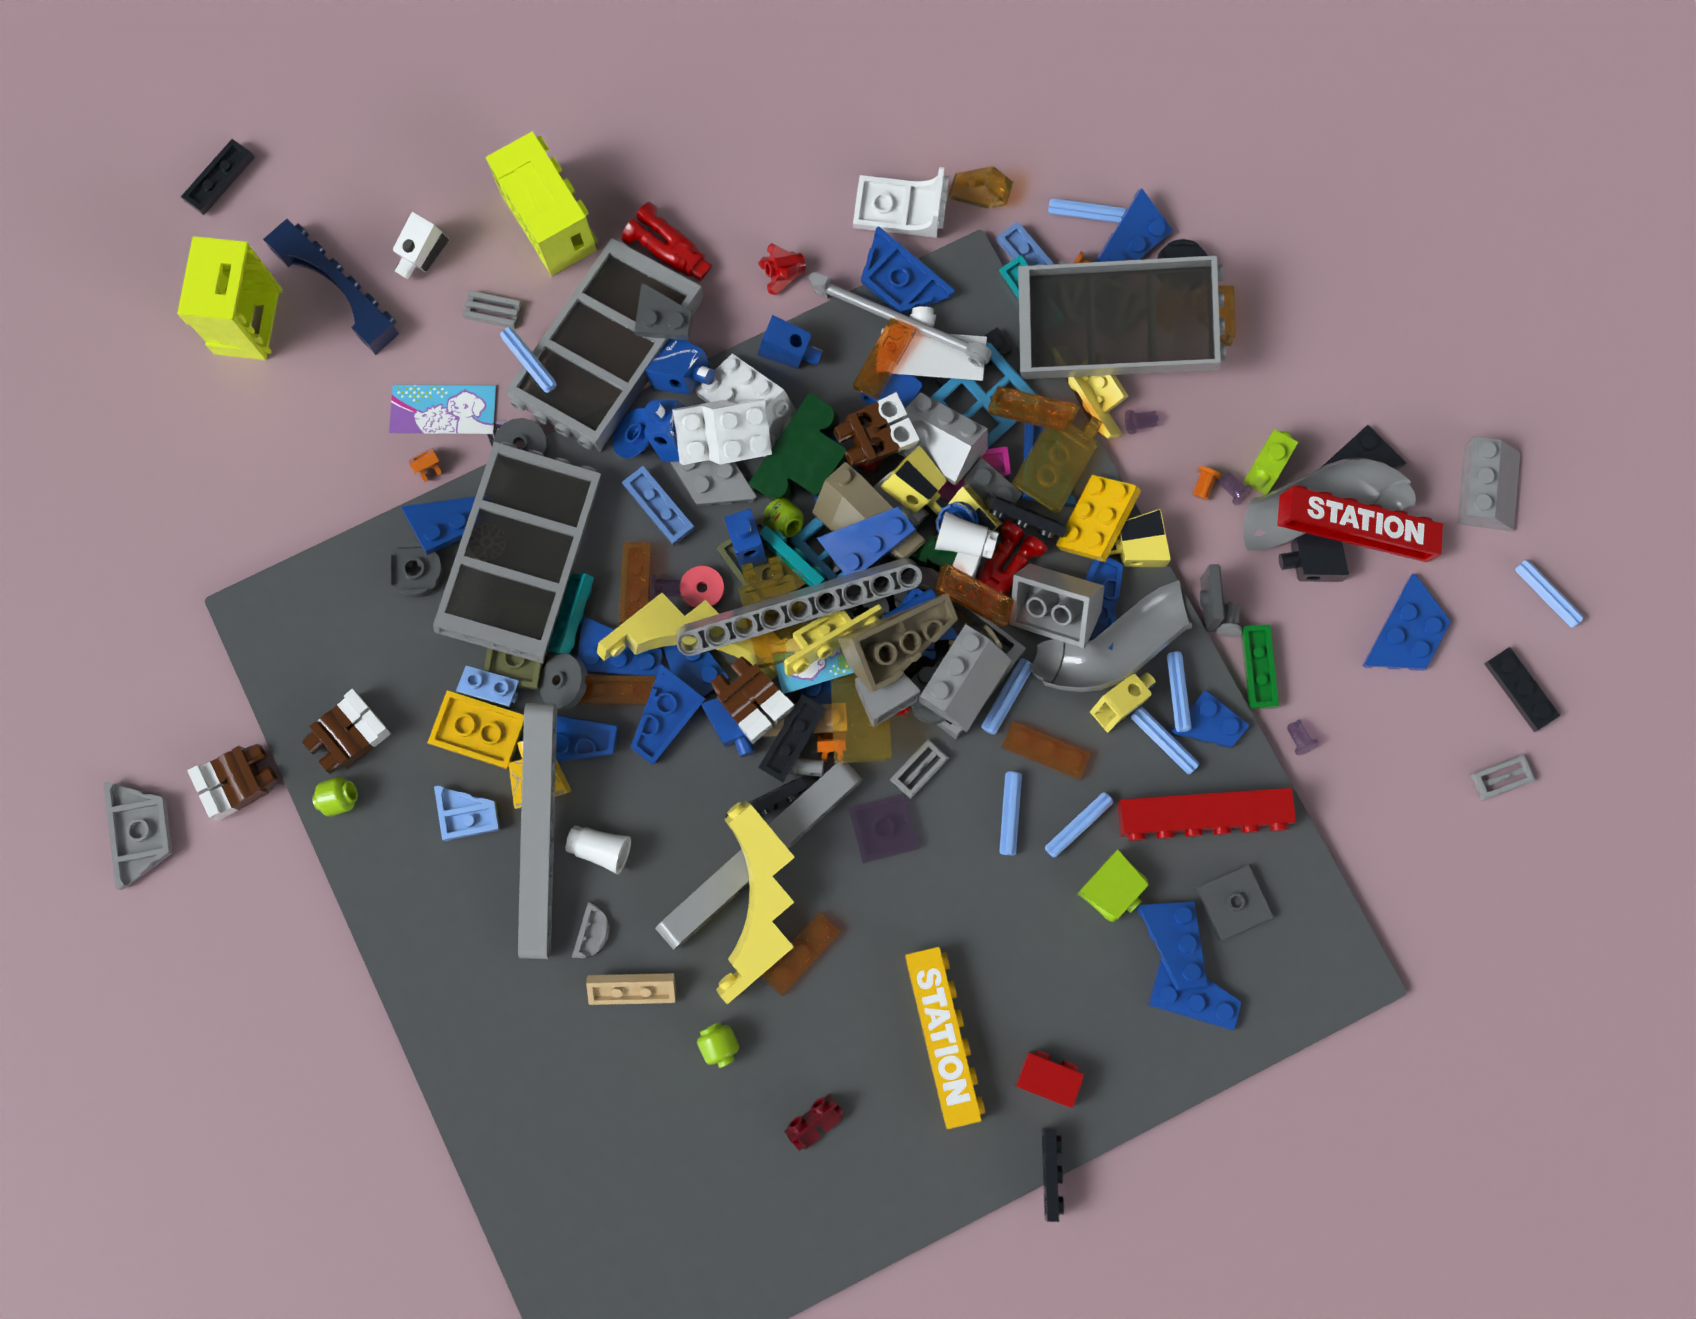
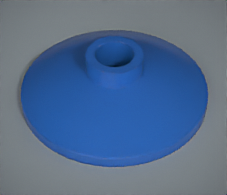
M637 408L629 412L616 428L613 437V448L618 456L625 459L633 458L639 455L650 443L644 433L649 417L645 412V408Z

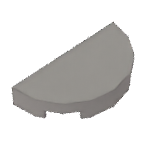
M588 902L572 958L585 959L596 955L604 948L609 938L610 926L607 916L599 907Z

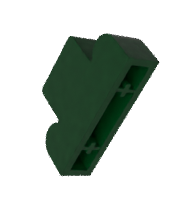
M809 392L772 447V455L766 456L748 484L772 501L779 498L790 500L794 493L793 484L799 485L818 498L825 480L843 463H848L845 456L847 450L826 436L834 433L835 427L839 425L838 414L833 408Z

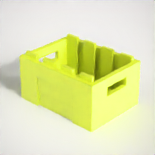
M532 131L485 158L502 197L552 277L596 252L595 244L598 240L591 228H589L586 215L589 212L581 199L578 201L574 199L572 194L576 193L568 178L564 180L561 178L559 173L562 172V169L555 157L549 158L546 154L549 148L542 136L540 135L536 138Z
M193 236L177 314L206 342L205 345L214 355L266 360L267 354H271L272 351L269 348L278 296L279 293L283 292V289L248 242ZM255 306L264 307L259 334H254L255 329L252 327Z

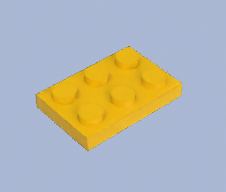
M1091 475L1066 524L1068 529L1064 537L1059 538L1056 546L1061 551L1106 562L1141 493L1139 487Z
M447 690L427 743L509 770V763L512 762L517 743L524 729V715Z

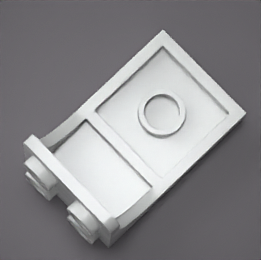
M939 167L937 177L928 181H907L860 175L853 228L875 231L879 226L885 232L937 238L938 228L943 229L945 204L948 194L949 176H944L945 167Z
M731 354L714 370V381L710 385L700 383L694 391L706 403L719 400L740 403L764 399L772 449L797 410L784 389L734 354Z

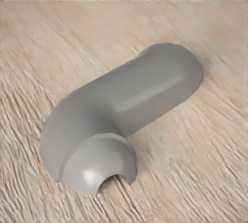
M1363 457L1342 459L1327 464L1262 497H1257L1250 501L1243 525L1247 551L1269 549L1304 534L1303 532L1277 526L1279 497L1292 486L1301 485L1311 491L1330 492L1335 497L1343 499L1354 498L1359 503L1367 505L1378 504L1383 509L1403 511L1408 506H1415V493L1409 485L1411 481L1401 472L1387 464ZM1258 529L1266 532L1262 536L1254 535Z
M1180 581L1164 585L1145 596L1099 636L1089 641L1085 648L1055 639L1037 645V655L1031 665L1029 664L1032 673L1042 680L1045 686L1064 691H1101L1119 684L1127 677L1135 674L1181 633L1192 628V623H1189ZM1113 643L1112 650H1110L1109 647Z

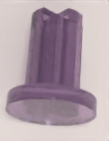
M1127 410L1125 412V426L1129 434H1135L1137 429L1158 426L1157 421H1159V418L1156 415V411L1134 413L1133 410Z
M1230 471L1224 474L1218 481L1233 497L1232 503L1234 505L1242 503L1253 490L1251 485L1245 486Z
M651 575L649 599L653 600L654 595L658 596L661 593L665 596L679 597L680 581L655 579V575Z
M1300 719L1287 725V730L1297 746L1294 750L1296 755L1306 754L1319 745L1317 739L1310 737Z

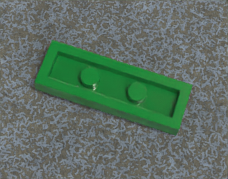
M1270 624L1242 626L1241 639L1250 710L1278 708L1279 701Z

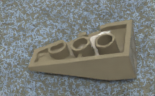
M944 593L860 627L839 637L838 641L848 666L868 690L874 692L897 681L904 674L903 671L912 662H916L922 656L921 653L932 642H936L958 618L949 594Z

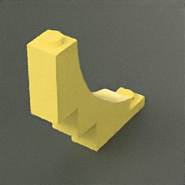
M661 593L598 642L597 654L605 661L611 655L613 657L618 656L626 648V645L635 655L655 648L677 645L676 634L681 626L719 613L704 600L684 616ZM741 618L736 625L739 628H747L752 621L748 618ZM714 626L710 629L709 634L717 637L723 634L724 629L720 626ZM769 632L716 648V650L723 651L737 658L743 656L752 665L757 664L769 679L773 680L777 676V671L770 645L782 641L773 632ZM690 634L684 636L681 641L684 644L692 645L696 642L697 638Z
M747 801L743 804L741 802L735 804L727 812L729 816L724 819L741 846L746 860L750 885L749 907L745 925L736 947L728 958L737 971L734 974L729 973L723 977L718 984L719 987L716 989L727 1005L793 948V945L772 921L794 903L773 877L794 856Z

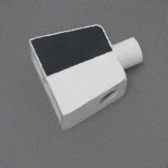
M412 212L393 247V251L401 257L394 272L407 280L415 267L423 272H427L450 239L434 224Z

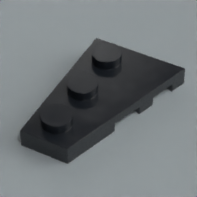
M1367 425L1323 466L1342 459L1361 457L1385 463L1394 469L1403 467L1406 462Z

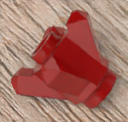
M771 243L767 248L770 256L762 257L758 264L761 269H765L767 277L771 278V282L767 285L768 293L777 295L794 278H798L799 275L805 273L806 262L802 253L789 252Z

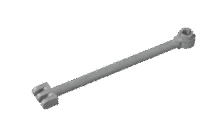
M813 272L809 276L814 292L817 295L829 299L830 295L962 351L969 356L968 360L970 363L977 367L987 364L992 356V351L981 343H973L971 341L969 343L830 283L829 277L817 272Z

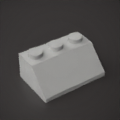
M920 392L905 408L907 413L905 419H910L920 440L916 447L907 451L903 450L898 452V454L907 457L920 446L945 476L946 480L956 485L988 450V428Z
M1476 436L1464 447L1457 524L1514 531L1520 463L1519 451L1502 440Z
M1029 563L1014 574L1009 625L1085 648L1102 611L1105 586Z
M965 624L921 693L918 702L967 732L1012 660L989 638Z

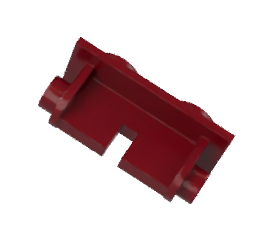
M828 1094L826 1097L816 1100L812 1104L811 1109L803 1116L794 1118L784 1132L798 1151L803 1148L806 1150L822 1137L815 1129L820 1125L827 1133L842 1120L841 1117L845 1113L832 1096Z

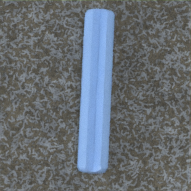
M1054 198L1050 199L1048 213L1052 215L1118 224L1126 210L1120 207Z
M512 327L502 330L500 333L502 340L543 391L549 393L555 389L557 383L516 331Z
M1524 560L1516 567V572L1570 627H1575L1583 620V615L1529 560Z
M1175 651L1167 654L1175 728L1177 732H1187L1192 727L1183 656L1181 652Z
M1023 658L1018 660L981 725V728L992 735L997 733L1031 673L1029 664L1031 665L1032 663Z
M1139 707L1131 715V719L1187 774H1191L1199 766V762L1143 707Z
M1015 771L1006 772L999 852L1007 856L1015 855L1017 849L1022 774Z
M1101 793L1045 846L1047 853L1056 858L1113 804V799L1107 793Z

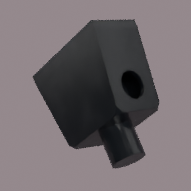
M1305 534L1295 538L1291 543L1292 552L1279 554L1281 570L1295 568L1299 581L1342 582L1349 575L1343 543L1340 541Z

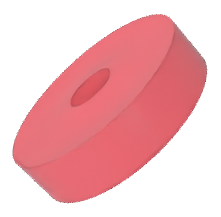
M697 566L691 568L681 579V596L684 602L692 609L696 608L704 600L715 608L724 597L725 587L723 579L711 567ZM700 585L707 586L705 592H699L697 588Z

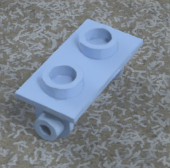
M465 666L456 692L510 707L511 702L515 703L518 693L515 691L519 680Z

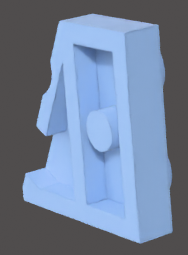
M441 786L434 787L443 841L500 830L496 802Z

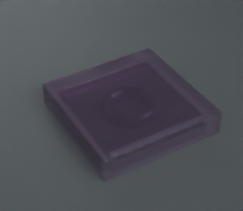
M904 794L849 807L863 864L918 850Z

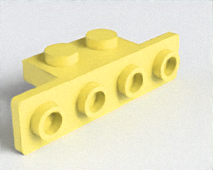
M1059 346L1051 350L1055 356L1054 361L1057 366L1078 365L1068 347ZM1096 352V364H1108L1101 352ZM1088 359L1081 365H1088ZM1116 375L1068 377L1070 387L1075 392H1078L1083 400L1082 405L1089 414H1092L1097 422L1098 431L1108 439L1118 438L1122 435L1121 430L1109 412L1129 396Z
M881 605L874 606L852 620L845 610L819 617L795 631L793 639L802 650L784 660L786 675L790 677L795 673L800 674L804 672L810 664L819 659L828 658L835 649L839 648V637L882 619L883 608Z

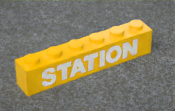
M940 947L906 954V963L946 1129L982 1121L980 1115L985 1114L982 1097H976L973 1085H977L978 1080L974 1067L969 1068L966 1056H970L971 1052L967 1038L962 1039L959 1027H963L964 1023L960 1009L955 1010L952 1001L953 998H957L953 980L948 981L945 970L950 969L947 953H941Z

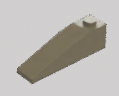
M845 462L825 480L812 513L827 528L834 532L891 510L893 507L856 470ZM915 531L888 554L900 559L909 558L925 543V540Z

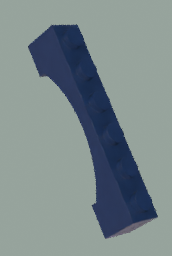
M285 219L263 239L265 243L287 267L294 264L309 268L336 285L346 296L351 306L355 324L351 327L352 330L375 355L399 335L394 326L397 323L386 310L381 313L376 308L379 306L378 302L369 293L364 296L359 291L361 288L360 284L351 275L346 278L341 273L344 270L334 258L328 260L324 256L326 253L324 248L316 240L311 243L306 238L309 234L299 223L294 226L288 219Z

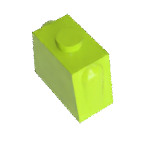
M1273 429L1242 483L1264 495L1268 494L1298 441L1294 440L1287 431L1279 432Z
M1117 849L1077 895L1087 901L1108 921L1114 922L1126 910L1131 913L1140 904L1141 900L1138 896L1148 886V879Z

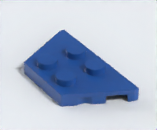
M878 226L876 228L873 243L867 256V263L861 276V283L894 311L905 315L911 313L914 307H927L955 295V290L881 227Z
M1412 573L1409 576L1362 665L1363 667H1387L1388 669L1397 670L1407 668L1409 670L1424 671L1429 665L1451 621L1415 574Z

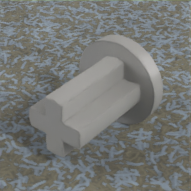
M1234 602L1224 604L1225 618L1222 624L1217 627L1218 634L1226 637H1237L1242 634V627L1239 626L1240 605L1234 604Z

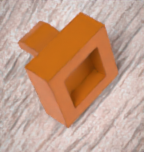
M434 448L409 459L414 473L420 471L423 481H429L425 474L428 468L435 469L437 475H441L440 466L437 464L439 457Z
M846 732L818 734L817 748L818 752H822V760L827 762L829 752H836L838 754V761L843 759V751H846Z

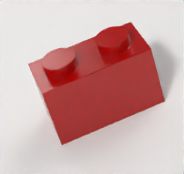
M1036 1049L1034 1054L1027 1053L1015 1087L1063 1106L1073 1108L1084 1074L1078 1072L1079 1066L1064 1060L1061 1065L1051 1062V1055Z

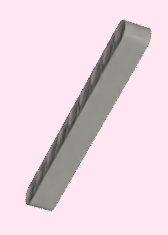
M902 558L687 623L677 630V648L682 654L692 656L911 590L921 583L922 573L916 562L909 558ZM904 569H914V574L911 578H901V573ZM879 576L887 578L884 586H873L874 580ZM855 584L860 586V590L856 595L850 596L846 594L849 586ZM831 593L833 598L829 603L823 604L818 601L822 594ZM797 601L806 603L805 608L800 612L791 610L792 605ZM773 609L779 612L774 620L764 618V614L768 610ZM741 618H748L752 621L747 628H739L736 624ZM714 626H720L724 629L723 634L717 637L710 635L709 631ZM690 634L697 638L696 642L692 645L684 644L681 641L684 636Z
M526 703L524 709L518 956L520 959H549L551 953L557 706L552 703Z
M842 759L768 826L789 849L849 795L863 779L845 759ZM742 849L657 925L655 930L673 950L682 946L749 885V874Z

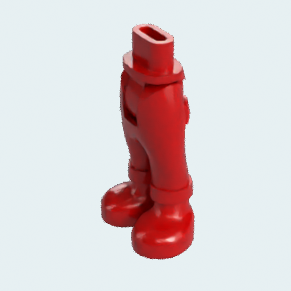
M647 202L637 211L636 219L631 218L622 232L621 241L623 243L631 245L636 240L640 241V244L648 248L660 261L683 274L686 273L688 277L693 276L698 281H702L713 266L705 260V254L700 252L688 237L667 223L664 218L657 216V207L651 202ZM641 224L650 226L654 232L662 236L668 243L661 241Z
M1007 520L1000 526L1003 536L1002 543L998 544L992 558H988L975 579L973 591L969 593L971 598L967 603L983 616L986 615L989 609L993 610L995 608L994 605L1003 600L1012 590L1014 574L1027 566L1029 559L1042 556L1047 550V546L1042 541L1028 535L1022 543L1018 554H1015L1008 567L1001 571L1005 562L1013 553V549L1024 537L1023 530Z

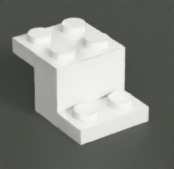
M764 399L740 403L719 400L672 409L679 460L682 465L707 460L721 465L772 455Z

